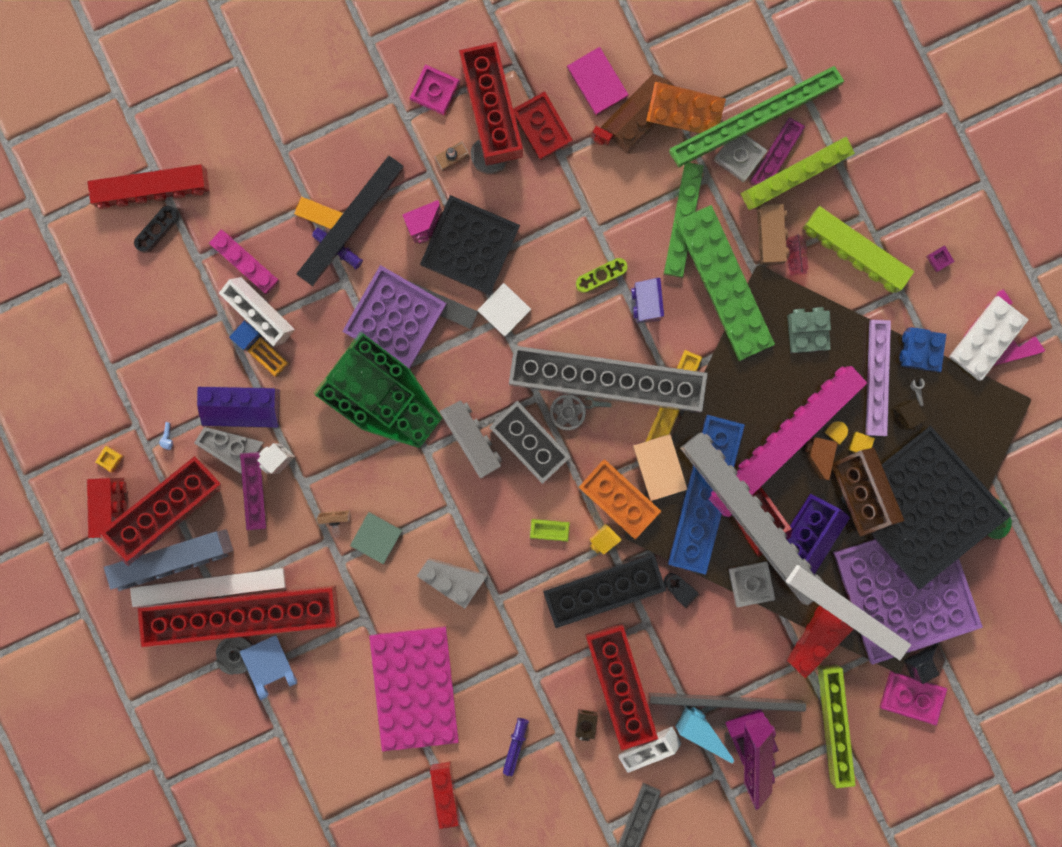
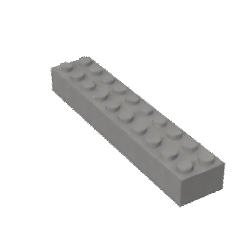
M514 346L509 385L701 413L707 373Z

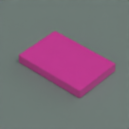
M600 47L567 65L568 71L595 116L629 96Z
M890 671L879 708L937 726L947 688L929 682L922 684L910 676Z

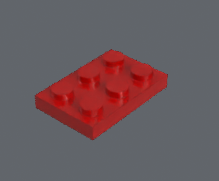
M545 91L513 108L515 118L539 160L573 143V139Z

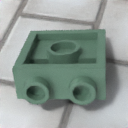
M824 307L813 308L812 312H805V309L793 310L792 314L787 315L791 353L831 350L829 330H831L829 311H824Z

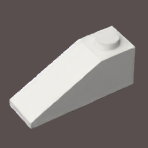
M673 727L658 732L657 740L631 747L619 754L618 757L627 773L674 755L682 743Z

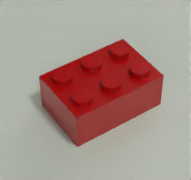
M124 478L87 479L88 538H101L99 532L127 511V502L124 495L127 490V484Z

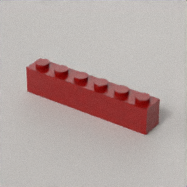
M202 164L87 181L90 204L98 209H109L112 205L124 207L128 206V203L133 202L145 204L147 200L153 199L155 201H164L167 197L184 198L187 194L199 196L203 195L204 192L210 191L207 169Z

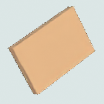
M670 434L633 446L650 501L687 490Z

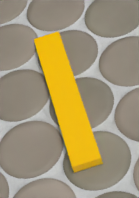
M684 350L676 369L697 371L702 357ZM660 407L645 442L669 435L680 410Z

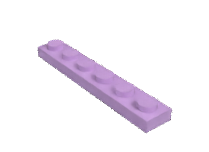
M890 320L869 321L866 435L887 436Z

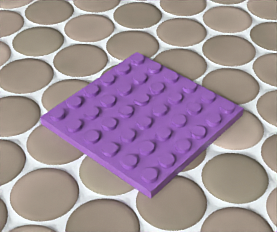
M875 539L833 553L849 601L910 643L911 646L906 653L983 628L959 558L918 590ZM861 634L872 665L894 657Z

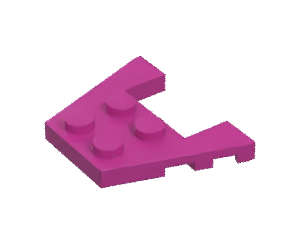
M1004 289L997 292L995 297L999 296L1009 305L1013 304ZM1032 337L1019 347L1013 339L993 366L1043 353L1045 349L1036 337Z

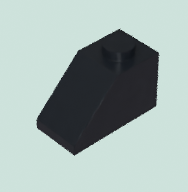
M935 643L904 660L910 676L924 684L940 675L945 658L939 644Z

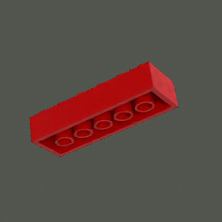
M497 42L459 50L460 62L486 166L523 158V147Z
M194 456L99 532L100 536L118 557L129 566L221 490V483Z
M619 623L585 634L621 751L657 740L656 729L623 624Z

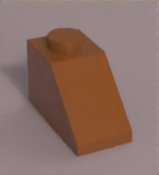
M811 437L805 445L806 457L820 479L829 480L838 442Z

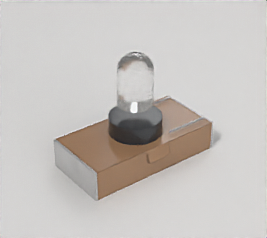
M462 141L434 157L442 171L468 157L469 153Z
M350 510L319 513L316 518L317 524H329L332 526L333 537L338 538L340 536L338 525L340 522L349 521L351 513Z

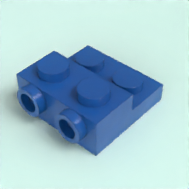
M914 327L907 328L902 336L904 348L900 352L899 357L901 367L941 372L947 334Z

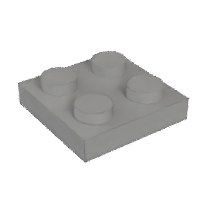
M744 134L725 144L713 161L744 183L768 150Z
M767 561L728 569L737 608L775 600Z

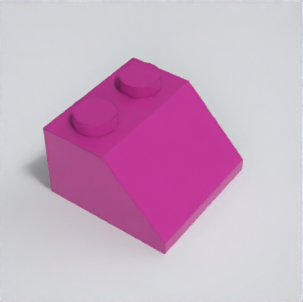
M438 200L402 214L414 243L422 244L429 241V237H432L443 212Z

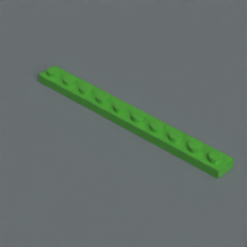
M833 66L670 148L669 153L679 168L843 85L844 79L836 67Z

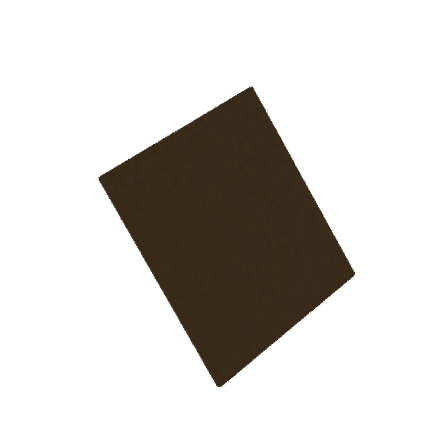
M761 265L756 266L747 284L775 345L739 361L724 330L704 373H707L702 412L684 411L672 436L686 486L688 487L693 464L680 447L702 432L706 415L745 425L734 465L735 470L738 471L740 469L738 466L744 460H749L757 447L764 446L767 443L766 439L772 433H777L784 421L795 416L794 412L799 407H804L808 403L807 399L812 394L822 390L821 386L829 379L832 380L839 368L852 366L867 382L869 321L871 319ZM824 307V311H829L831 350L791 353L787 315L792 314L793 310L805 309V312H812L813 308ZM891 330L887 436H869L875 438L872 448H875L881 465L931 426L989 490L1031 403V399L987 376L979 381L946 356H943L941 372L901 367L899 357L900 352L904 348V342H902L903 335ZM919 379H923L925 385L921 389L924 406L920 407L928 420L922 422L923 426L916 430L904 429L893 409L909 400H917V394L911 389L910 384L915 380V385L920 387ZM867 384L812 436L833 441L823 433L827 427L837 421L843 422L847 426L848 434L840 445L837 444L833 463L855 453L849 450L855 432L866 435ZM805 443L761 487L789 526L810 494L841 509L850 517L814 576L818 575L824 584L849 601L833 553L873 540L874 538L871 534L860 537L850 510L840 499L843 493L833 468L829 480L820 479L806 457ZM646 489V491H645V493H644V496L649 499V496H648V493H647V489ZM687 490L652 500L651 502L661 510L660 514L636 540L626 531L624 538L669 560ZM722 514L706 575L694 571L691 572L733 592L729 568L767 561L775 600L758 603V605L806 628L813 618L815 610L820 605L815 601H812L809 605L802 604L764 554L758 557L733 515L727 517ZM853 629L839 645L869 659L861 634ZM910 652L905 653L901 660L893 657L877 664L895 673H900L905 664L904 660L908 658Z

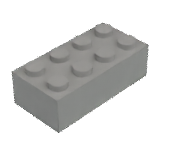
M518 401L489 427L542 484L570 458L565 450Z

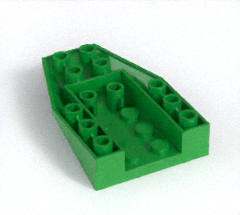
M361 331L314 391L316 397L361 430L417 448L423 445L443 418L411 370Z

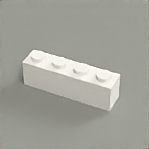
M243 278L229 279L219 292L272 346L285 343L295 329Z

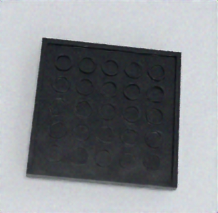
M929 426L882 464L905 521L870 534L914 586L920 590L1011 517V515L939 434ZM844 496L840 497L841 501H842V502L847 506V508H848V505H847V503H846V500H845Z

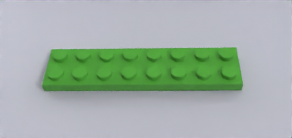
M712 205L677 220L676 224L738 360L740 361L775 345Z

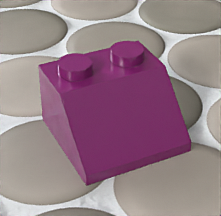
M761 709L725 722L742 765H744V721L766 718ZM773 738L776 752H778V747L776 745L775 739Z

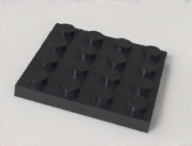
M450 195L420 266L490 296L520 225Z

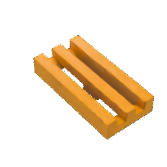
M261 337L248 350L275 377L289 364ZM261 343L263 346H265L276 358H278L282 362V364L279 365L269 354H267L259 346V344ZM257 349L277 369H272L260 356H258L254 352V350Z

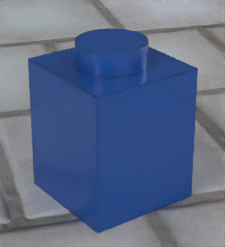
M244 320L229 338L241 349L248 352L250 347L262 335L249 322Z

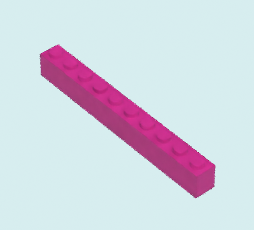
M852 366L839 368L832 380L829 379L821 386L822 390L812 394L807 399L808 403L804 407H799L794 412L795 416L784 421L780 425L781 429L777 433H772L766 439L767 443L764 446L757 447L752 453L753 456L749 460H744L738 466L740 469L737 471L738 474L736 476L740 481L743 480L749 486V493L751 495L867 384ZM712 491V496L709 500L724 516L730 517L732 515L717 494Z

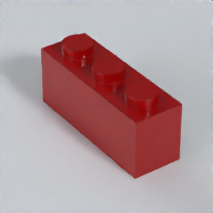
M451 761L432 764L430 775L439 829L459 826L460 816Z

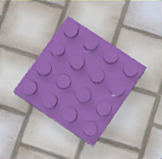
M380 265L342 332L355 339L361 331L410 369L447 303Z

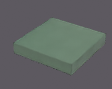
M368 512L350 546L384 564L403 530Z

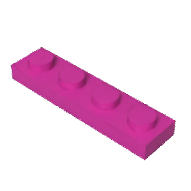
M222 229L209 242L214 249L266 295L279 282L273 274Z

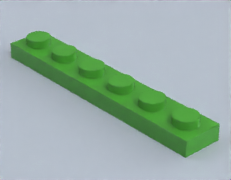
M694 163L684 165L664 275L683 277L688 248L676 221L695 212L704 165Z

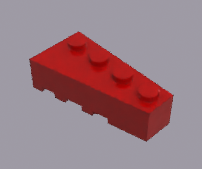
M822 606L817 607L813 618L804 629L802 637L797 641L786 660L804 678H807L854 629Z

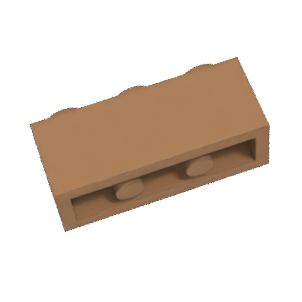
M784 204L760 205L757 208L760 265H780L789 259V248L786 247L788 229L785 228L787 210H784Z

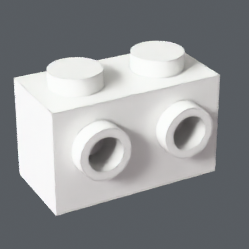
M273 443L270 447H265L259 453L261 457L257 461L261 464L259 467L265 473L279 474L295 456L283 444Z

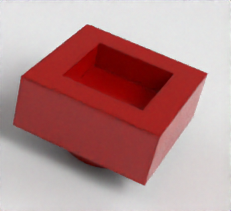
M595 126L591 138L599 145L603 146L605 144L608 146L613 134Z

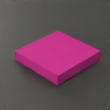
M425 64L409 99L441 115H445L460 80Z

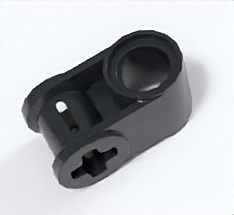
M669 573L663 579L665 588L686 609L700 596L693 587L675 573ZM671 579L675 580L676 586L671 585Z

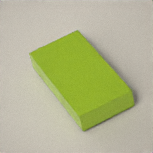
M531 519L530 538L568 542L570 522Z

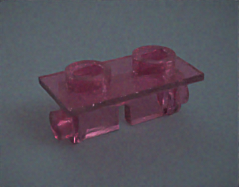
M797 234L786 240V247L789 248L788 267L790 276L799 273L800 275L807 274V270H809L807 257H801V254L807 253L806 239H804V236Z

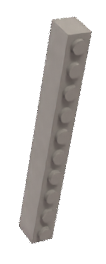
M698 433L680 447L785 582L797 565L814 576L810 570L812 568L805 559L802 560L800 558L797 547L793 543L789 544L785 539L787 537L786 533L780 527L777 528L774 525V518L770 513L763 511L760 500L756 496L752 497L749 493V486L743 480L740 481L736 476L738 473L732 465H727L724 461V454L712 446L713 441L707 434ZM815 575V576H814V577H816L818 580H820L821 582H823L822 579H821L818 575ZM786 582L802 604L809 605L813 601Z

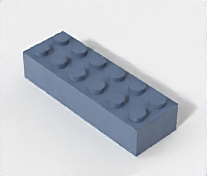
M225 529L143 554L129 566L121 561L105 566L104 570L110 590L118 588V591L153 581L155 578L159 579L191 569V564H193L194 568L210 563V558L213 562L229 557L228 553L234 550L228 531Z

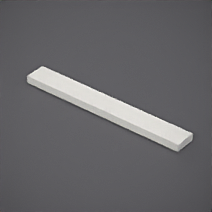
M797 565L787 578L786 582L898 660L902 659L911 646L910 643Z
M284 568L138 586L130 588L132 607L285 588L286 579Z

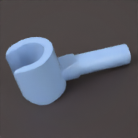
M169 422L165 423L164 434L159 441L160 446L167 450H171L173 446V440L168 439Z

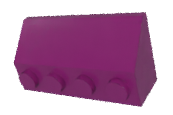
M767 718L744 721V784L755 810L760 809L772 793V784H775L773 753L776 750L773 738L776 737L774 726L770 725Z

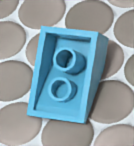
M686 706L675 726L679 734L733 764V757L705 719L706 716L702 714L703 711L694 706L692 708Z

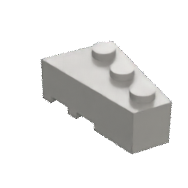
M429 558L417 577L465 609L488 574Z

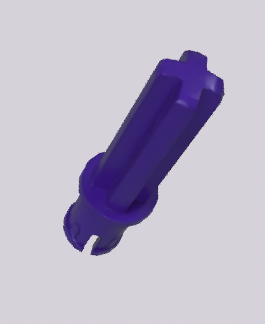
M316 228L312 234L320 243L327 235L320 228ZM343 247L338 253L339 259L346 261L354 269H358L363 262L362 259L350 251L349 247Z
M517 718L514 733L511 734L512 740L503 769V774L506 776L514 775L523 741L526 740L524 736L529 721L524 718Z

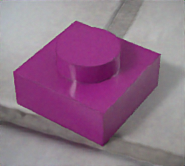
M945 245L926 256L935 272L955 262Z

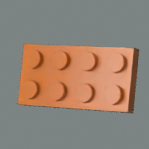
M655 82L646 121L702 133L720 124L726 99Z
M605 459L579 486L588 497L635 540L661 512L659 508Z

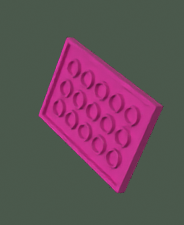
M447 627L370 635L382 752L459 743Z

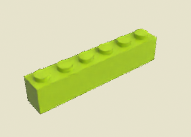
M846 136L740 194L748 210H751L852 156L855 152Z
M820 206L814 210L802 228L805 230L806 235L821 241L823 247L837 252L839 258L853 263L852 266L855 269L863 270L869 274L868 277L871 280L879 281L891 293L901 291L915 272Z
M837 664L817 666L830 782L835 788L854 787L856 785L843 668Z

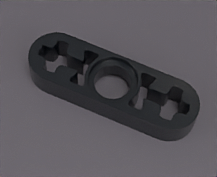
M164 206L135 238V248L143 253L152 251L179 220L178 211L171 206ZM167 212H170L173 216L171 219L167 218ZM160 219L163 220L165 223H167V225L165 226V225H164L162 222H160L159 220H160ZM159 224L161 232L155 235L152 233V228L154 225ZM147 233H148L150 236H152L154 239H153V240L150 239V238L147 236ZM142 240L146 241L147 247H143L140 242Z

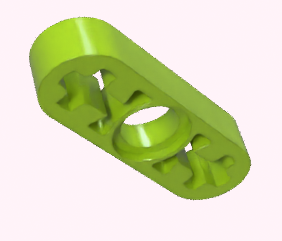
M616 258L579 276L576 281L577 290L581 293H588L624 275L627 270L626 261L622 258ZM615 263L622 264V272L615 270L612 272L614 276L611 277L610 271L606 267L609 266L611 270L616 266ZM598 271L606 272L607 278L604 281L596 278ZM589 275H593L596 285H593V282L588 284L587 289L584 286H579L582 279L585 282L591 280Z

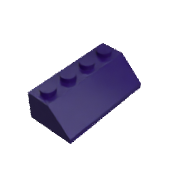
M198 387L197 408L202 426L279 428V389Z
M812 494L809 495L790 525L792 533L791 538L787 539L789 544L793 543L799 550L798 555L802 560L805 559L812 568L810 570L813 574L816 573L850 517L841 509Z

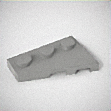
M204 427L194 443L242 474L240 453L259 452L265 442Z

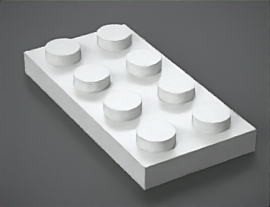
M997 296L954 349L949 358L979 381L983 380L1029 319Z

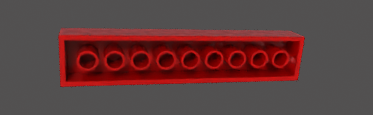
M336 585L153 604L137 608L141 647L329 628L340 624Z

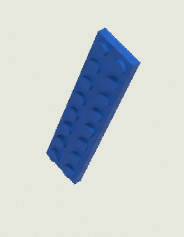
M706 415L702 433L707 434L713 441L712 446L724 454V461L727 465L734 467L745 425ZM694 465L668 565L706 575L722 513L709 500L713 489Z

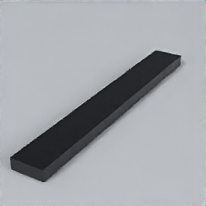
M388 155L296 273L299 278L312 287L403 171L404 166Z

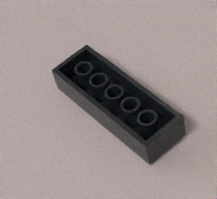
M652 552L543 589L555 628L666 591L655 555Z

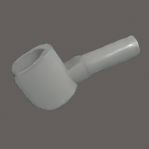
M919 379L920 387H917L915 380H913L910 387L916 392L919 405L924 406L921 389L924 387L925 382L923 379Z

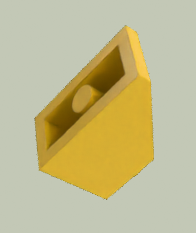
M604 524L589 540L592 543L590 547L597 554L601 552L604 555L622 539L608 525Z

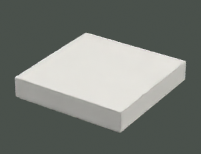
M503 283L477 311L506 337L531 311V308Z

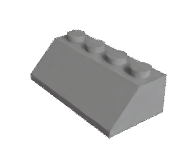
M460 400L439 411L480 479L501 467V457L497 451L493 453L490 446L493 444L487 435L483 437L480 432L482 426L477 418L475 420L472 419L470 415L472 410L467 402L463 404Z

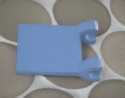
M277 635L240 651L260 700L267 698L269 695L265 685L284 676L289 687L297 684L296 676L289 665Z

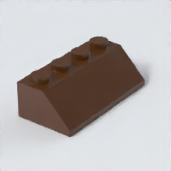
M652 74L600 127L613 134L612 140L627 154L656 125V123L646 121L655 82L674 86L669 80L656 74Z
M875 448L860 450L833 463V471L860 537L905 521Z

